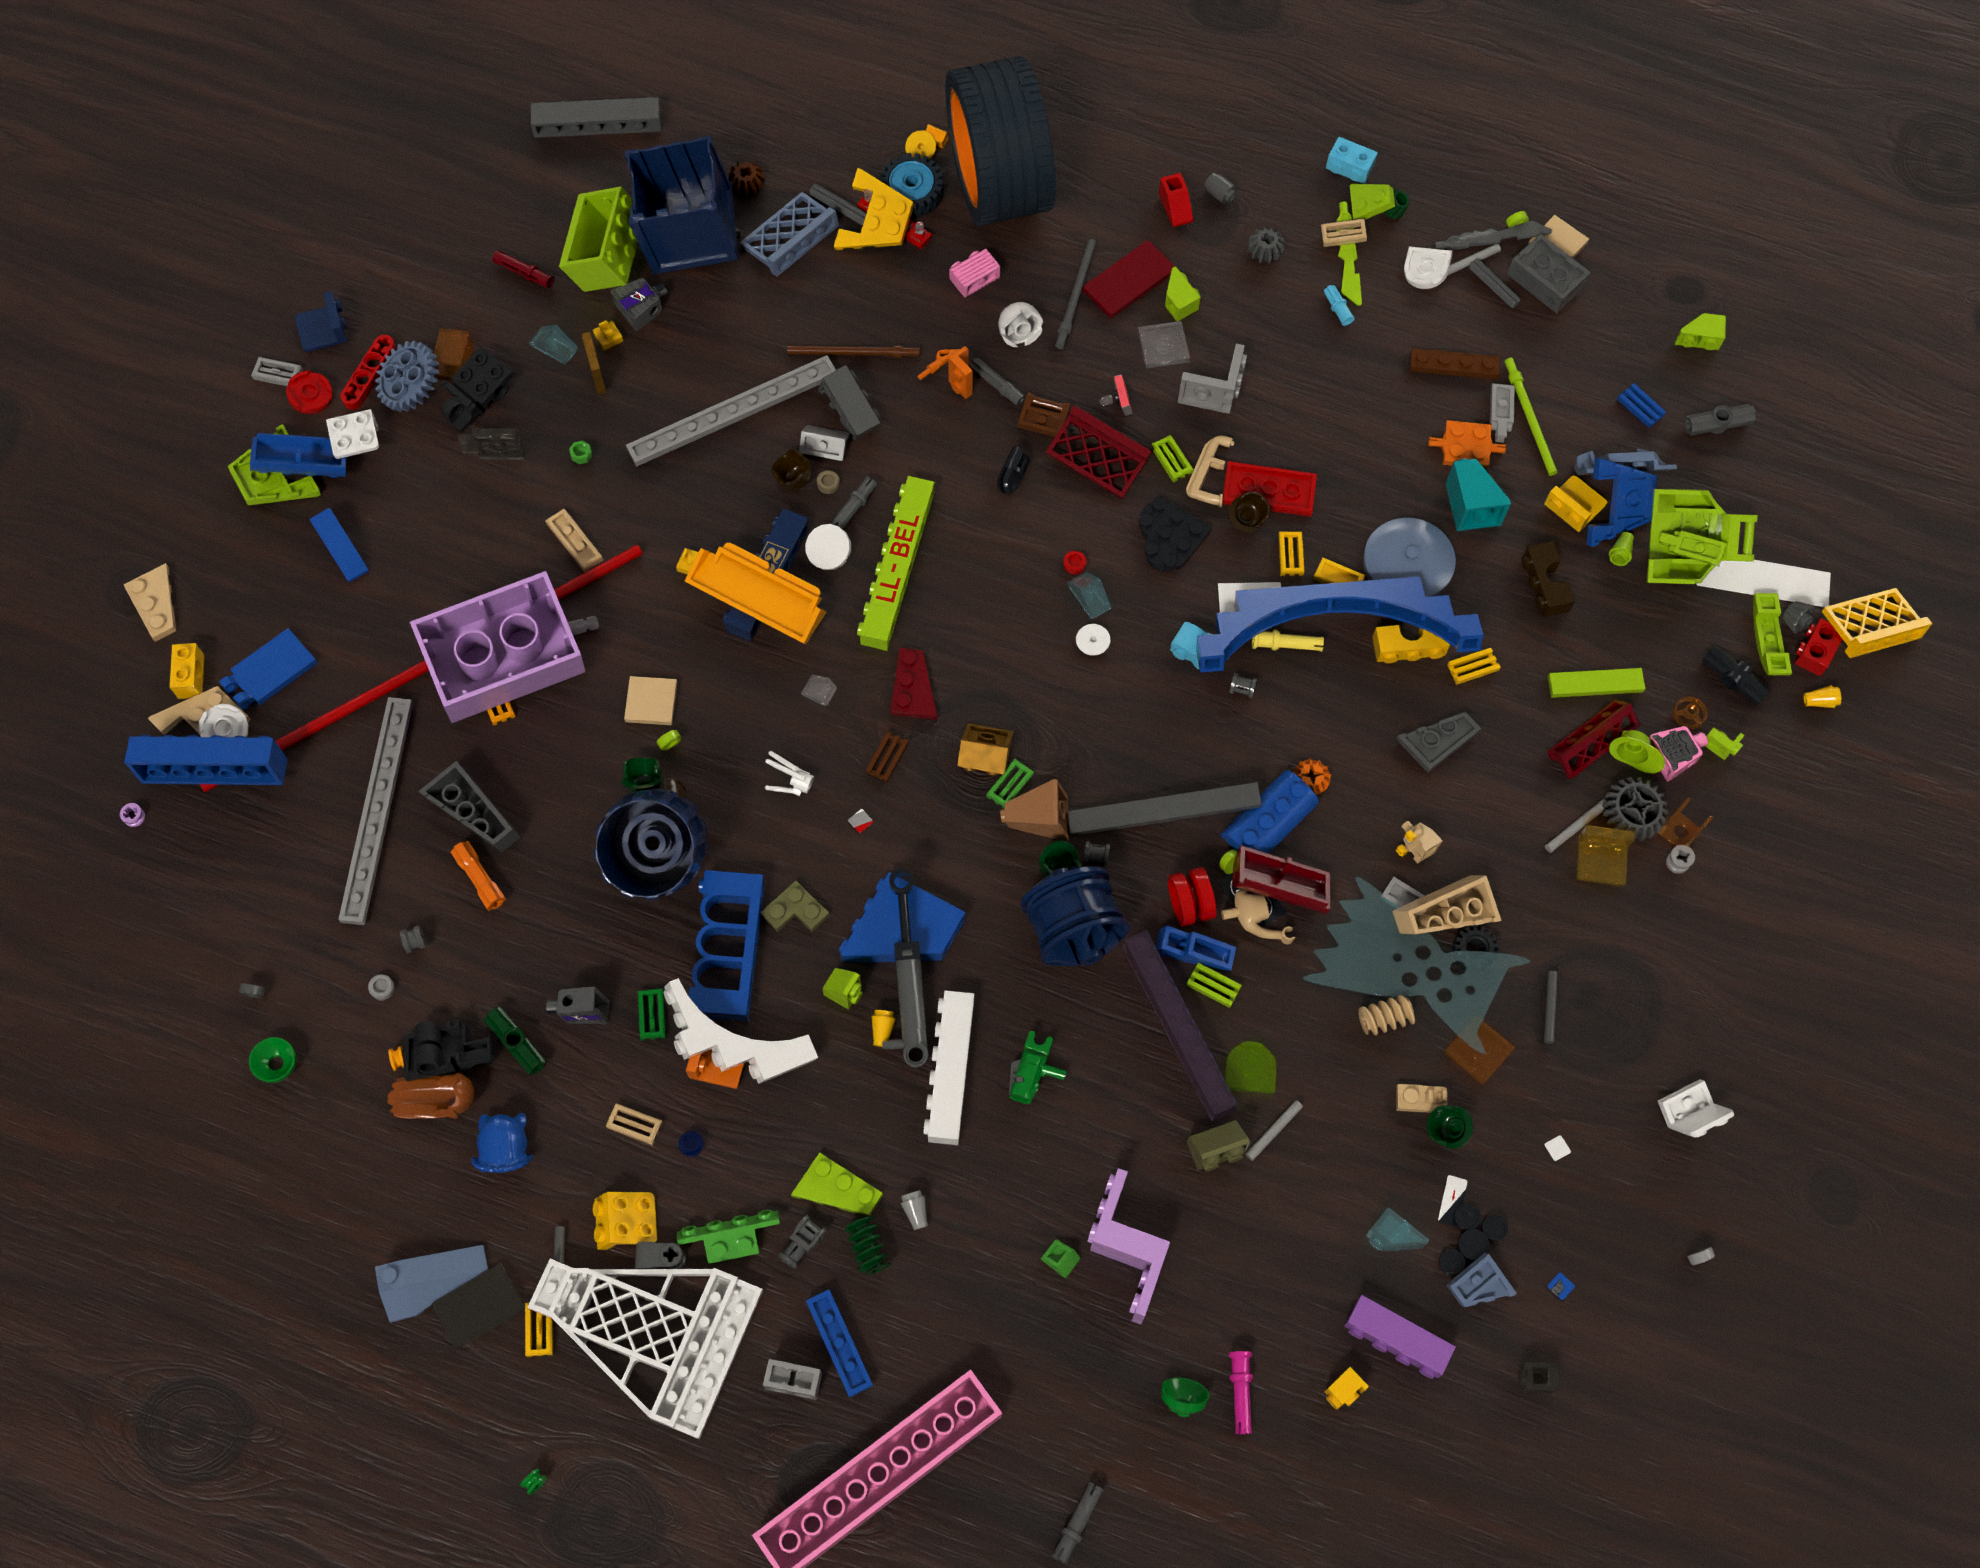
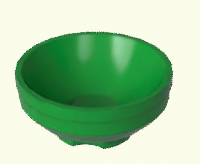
M270 1037L260 1041L253 1048L249 1056V1067L257 1079L267 1083H277L286 1079L295 1069L296 1053L292 1045L286 1040ZM281 1057L283 1059V1066L279 1070H271V1060Z
M1169 1378L1163 1382L1161 1387V1397L1164 1403L1169 1407L1170 1411L1182 1417H1189V1415L1203 1410L1209 1400L1208 1390L1202 1384L1188 1378Z

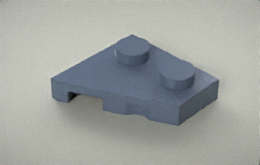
M1487 1253L1482 1254L1447 1284L1449 1290L1463 1307L1476 1305L1482 1301H1494L1495 1298L1512 1297L1517 1294L1494 1260Z

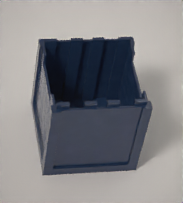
M711 135L692 141H680L670 145H658L648 149L625 151V159L631 173L633 206H630L631 217H629V225L653 274L738 260L732 186Z

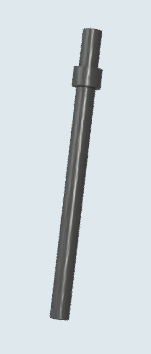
M1088 239L1064 319L1059 324V335L1055 345L1058 349L1064 348L1067 336L1070 335L1073 327L1071 324L1096 245L1094 239Z

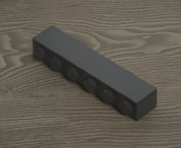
M659 97L531 103V127L534 138L661 132Z

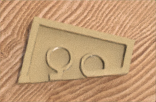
M166 563L124 584L127 593L155 642L176 632L174 607L171 600L172 590L169 583V567Z

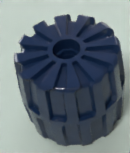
M641 790L626 795L609 809L595 831L597 842L593 854L594 860L599 863L602 870V878L607 884L614 885L621 891L622 895L629 898L638 896L646 897L647 900H655L681 890L698 874L707 855L709 844L706 843L705 834L708 827L705 818H699L696 813L697 807L691 800L678 797V794L672 790ZM650 836H655L659 839L660 845L658 848H652L649 845L648 839Z

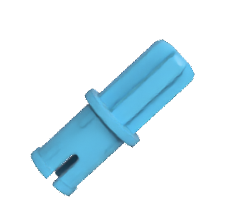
M1335 285L1327 286L1324 289V294L1331 304V310L1337 314L1343 326L1351 324L1355 319L1346 305V299L1341 297Z

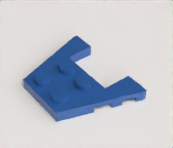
M1596 457L1593 478L1597 480L1613 479L1609 523L1588 525L1586 545L1591 547L1599 545L1598 542L1602 540H1610L1616 537V534L1622 531H1630L1650 522L1652 518L1653 490L1656 489L1657 476Z

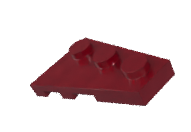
M899 648L891 715L937 720L923 650Z

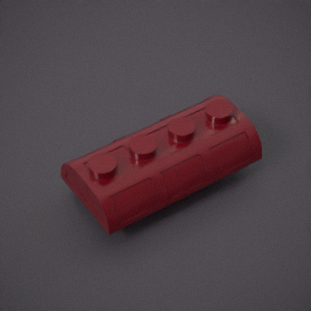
M1239 847L1233 863L1232 883L1234 887L1322 914H1327L1330 911V872L1294 862L1289 857L1284 859L1248 847Z

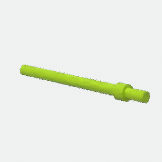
M1508 358L1504 362L1509 372V381L1511 385L1515 386L1516 393L1549 476L1557 474V469L1524 388L1523 376L1517 370L1513 358Z

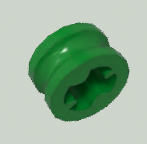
M539 1468L527 1475L520 1484L522 1488L526 1487L528 1489V1495L534 1494L547 1481L545 1475H540L541 1470Z

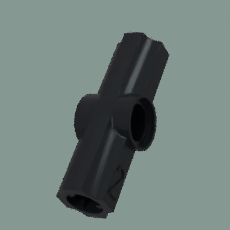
M1718 645L1714 646L1702 660L1721 676L1722 683L1732 691L1738 690L1756 706L1771 692L1770 688L1752 674V669L1746 662L1742 660L1736 661Z

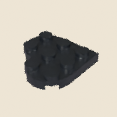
M1155 498L1153 502L1148 503L1143 507L1139 515L1141 534L1147 539L1144 547L1147 563L1161 572L1181 569L1212 530V527L1176 504L1162 498Z

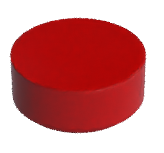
M1079 551L1068 552L1063 561L1064 569L1073 575L1082 573L1086 568L1085 555Z

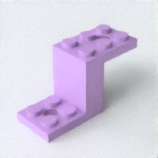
M1118 1168L1116 1175L1111 1174L1104 1193L1108 1195V1198H1102L1096 1216L1100 1221L1099 1224L1093 1223L1087 1242L1092 1243L1090 1248L1092 1252L1144 1270L1137 1287L1142 1289L1141 1294H1135L1129 1311L1134 1314L1132 1321L1142 1324L1170 1242L1112 1221L1128 1173Z

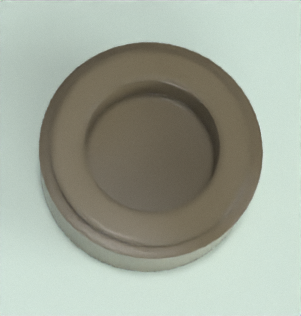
M827 470L818 475L817 487L822 493L832 494L839 489V476L835 472Z

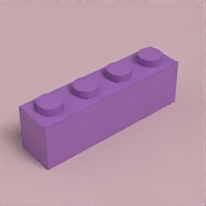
M1363 1295L1357 1299L1344 1327L1349 1329L1348 1333L1361 1340L1363 1337L1373 1342L1372 1346L1375 1349L1384 1353L1386 1351L1396 1355L1395 1359L1407 1366L1411 1363L1420 1368L1419 1372L1422 1375L1431 1379L1434 1377L1439 1378L1443 1375L1456 1348L1454 1345Z

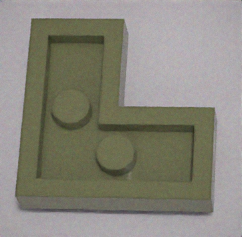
M797 881L793 882L760 912L761 916L777 932L795 916L813 932L830 916L829 912Z

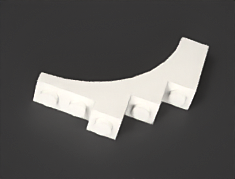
M679 978L670 981L665 986V999L669 1005L672 1004L675 1011L673 1016L677 1027L683 1030L675 1036L674 1046L677 1053L682 1055L684 1060L712 1049V1060L716 1067H720L721 1072L749 1061V1072L752 1078L757 1079L758 1084L811 1063L818 1058L809 1035L792 1040L762 1041L734 1034L715 1024L698 1009L687 995Z

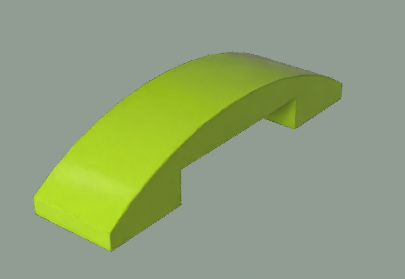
M1755 593L1753 596L1754 630L1762 666L1767 675H1791L1792 669L1789 653L1784 652L1779 624L1781 608L1778 593Z

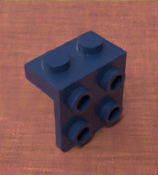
M332 291L323 293L326 307L299 313L295 316L301 345L305 352L348 342L345 330H348L347 323L340 314V312H343L340 299H335Z

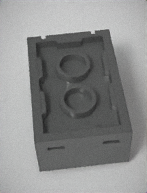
M1542 234L1538 235L1536 239L1512 259L1507 272L1508 276L1556 314L1585 288L1591 272Z

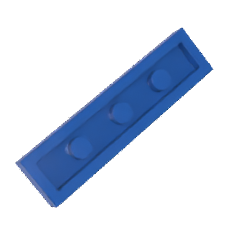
M830 1290L806 1300L849 1398L873 1387Z

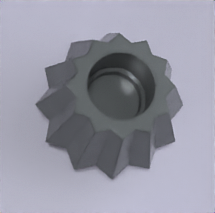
M1798 601L1793 602L1785 610L1783 620L1794 633L1801 632L1803 628L1806 629L1812 623L1815 607Z

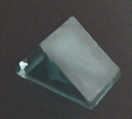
M556 324L542 326L529 342V345L565 365L578 350V346Z
M1085 572L1067 582V585L1091 620L1111 609L1100 578Z

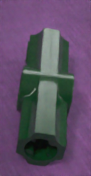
M502 1007L494 1008L487 1013L483 1021L526 1073L532 1076L541 1071L547 1063L546 1060ZM521 1037L517 1045H509L512 1038Z

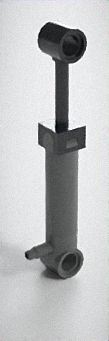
M899 868L891 873L889 884L895 895H898L902 942L894 943L902 1039L883 1041L882 1047L883 1049L890 1050L903 1049V1057L907 1065L912 1068H919L926 1064L928 1060V1044L919 941H911L908 894H910L914 887V878L909 870ZM898 876H905L909 883L906 887L899 888L895 885V879ZM914 1048H919L923 1052V1058L918 1062H913L909 1059V1052Z

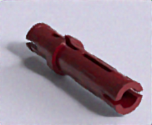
M501 250L495 251L493 254V263L525 277L531 283L536 282L547 289L552 287L555 279L554 276L539 270L538 266L526 264Z

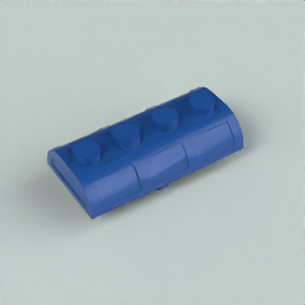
M257 433V437H253L250 471H258L260 473L277 472L287 475L292 473L308 476L324 475L334 478L339 476L346 477L347 457L340 459L334 457L330 438Z
M1286 770L1260 794L1262 807L1244 810L1219 835L1237 851L1240 846H1244L1269 854L1318 805V798L1303 780L1293 772Z

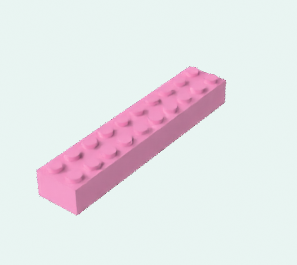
M970 1369L752 1535L773 1568H806L1002 1417V1412Z

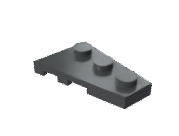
M1466 712L1440 720L1439 723L1431 726L1420 727L1411 733L1400 734L1396 740L1429 773L1481 731V728Z

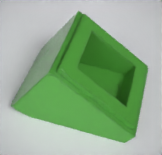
M1055 1239L1040 1259L1066 1278L1079 1262L1080 1256L1074 1249Z

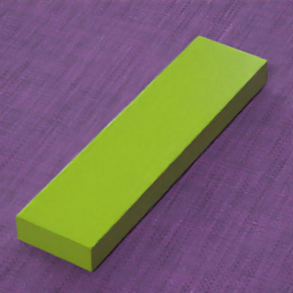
M1642 668L1549 673L1548 675L1551 698L1643 693L1645 691Z

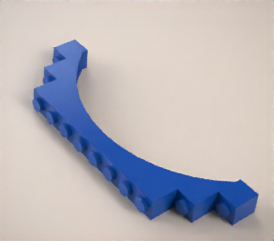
M1405 577L1238 590L1235 593V612L1217 613L1216 634L1197 636L1196 653L1200 672L1223 671L1224 664L1230 656L1256 635L1273 626L1293 619L1324 613L1372 614L1403 621L1440 637L1454 646L1457 652L1480 651L1483 631L1478 614L1454 616L1449 595L1425 597L1420 577Z

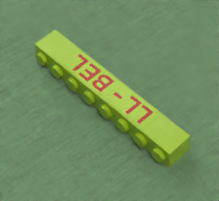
M908 476L906 484L902 483L899 496L902 498L900 503L895 504L893 516H896L895 521L889 524L887 535L890 537L888 542H884L881 553L884 557L882 562H878L875 575H878L876 582L872 581L869 592V595H872L870 602L866 601L863 615H866L865 620L860 622L857 635L860 636L861 645L888 651L935 493V482Z

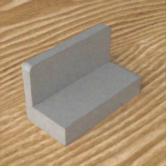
M806 425L801 431L799 452L843 461L846 442L850 438V433Z

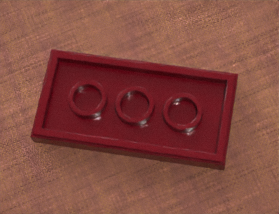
M1147 240L1085 284L1082 291L1112 319L1170 277L1172 268L1175 266Z

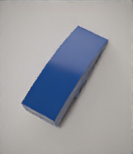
M330 508L309 519L348 582L369 572Z
M1165 926L1159 930L1155 945L1158 953L1191 964L1197 965V963H1200L1209 968L1226 971L1232 969L1237 948L1193 931L1186 933L1170 926Z

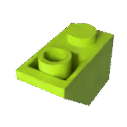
M1175 266L1172 268L1165 307L1178 322L1199 310L1201 296L1199 291L1189 284L1186 275Z
M1703 313L1680 330L1675 340V345L1719 350L1725 339L1726 316Z
M839 968L834 969L822 988L824 996L848 1010L852 1004L856 1005L863 994L861 991L860 975L856 972Z

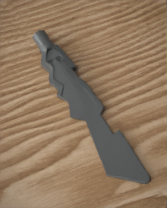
M1532 220L1501 231L1490 228L1484 232L1475 230L1473 233L1465 232L1460 236H1451L1447 240L1434 242V249L1457 250L1466 249L1469 246L1498 244L1502 239L1517 237V240L1537 237L1540 234L1548 235L1552 233V229Z

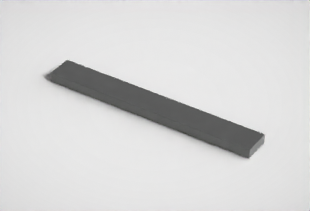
M1258 782L1072 810L1068 811L1070 834L1071 836L1254 809L1262 806Z

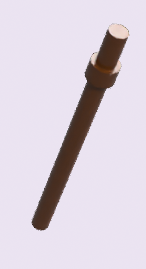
M788 345L787 353L801 355L893 356V358H902V356H920V347H902V345H893V347Z

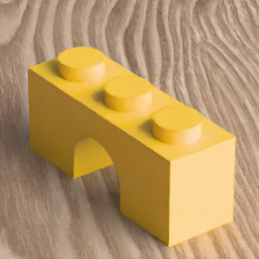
M1399 625L1376 627L1372 637L1377 662L1394 663L1405 659L1416 661L1426 657L1438 659L1446 655L1450 644L1422 628L1418 631V640H1407L1401 635Z

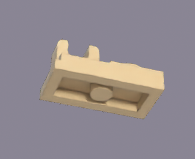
M1397 1084L1396 1111L1431 1113L1436 1107L1447 1105V1088L1407 1084Z

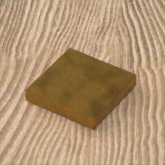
M590 332L582 333L597 393H606Z

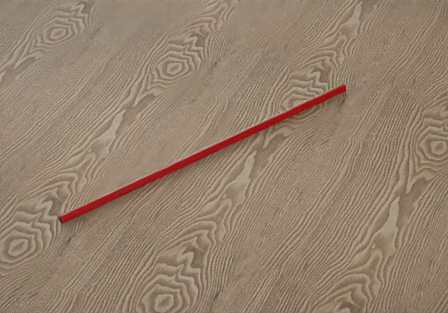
M637 544L554 589L558 600L643 555L640 547ZM421 661L276 740V743L283 751L429 671L426 661ZM200 784L205 793L220 785Z

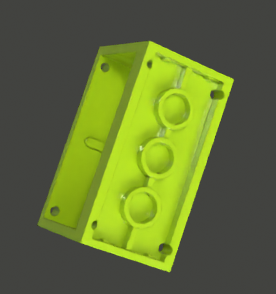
M621 186L578 194L559 267L584 292L627 285L638 241L629 225V217H631L630 206H633V199Z

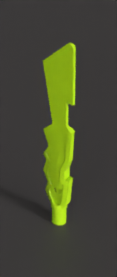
M1340 202V215L1336 222L1352 220L1348 212V203ZM1355 243L1339 245L1338 257L1344 260L1341 294L1357 306H1361L1359 273L1355 274L1354 261L1358 258Z

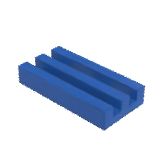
M1635 383L1617 398L1622 405L1648 428H1651L1666 414V411ZM1643 411H1645L1652 418V420Z

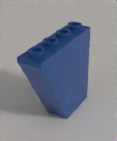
M890 872L885 879L882 877L879 880L875 889L877 893L873 899L869 898L863 909L865 913L861 919L857 918L852 926V935L849 939L845 938L839 948L842 962H896L894 943H901L902 941L898 895H895L891 890L889 884ZM899 877L895 879V885L899 888H904L909 883ZM914 885L912 891L908 894L911 941H919L921 961H942L966 920V912Z

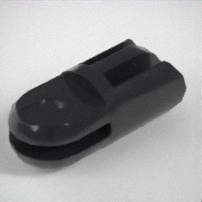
M1020 446L1012 447L998 477V489L1004 494H1011L1017 490L1031 461Z

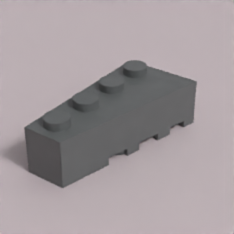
M457 761L418 791L431 803L500 852H504L521 838L469 773Z

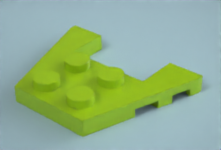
M283 424L278 426L276 432L273 433L289 435ZM251 449L228 466L229 472L248 506L318 497L321 495L312 476H307L288 484L283 473L250 471Z

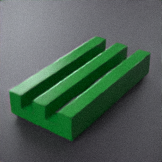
M663 989L638 991L641 1041L649 1038L651 1040L659 1037L661 1039L666 1038ZM654 995H658L659 1031L657 1032L655 1030ZM644 996H648L650 1032L647 1033L645 1029Z

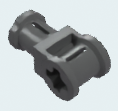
M809 1215L804 1216L798 1223L793 1234L790 1236L792 1242L783 1253L780 1252L778 1254V1257L794 1270L798 1267L797 1263L805 1253L810 1254L821 1243L828 1232L826 1228L821 1229L813 1223Z

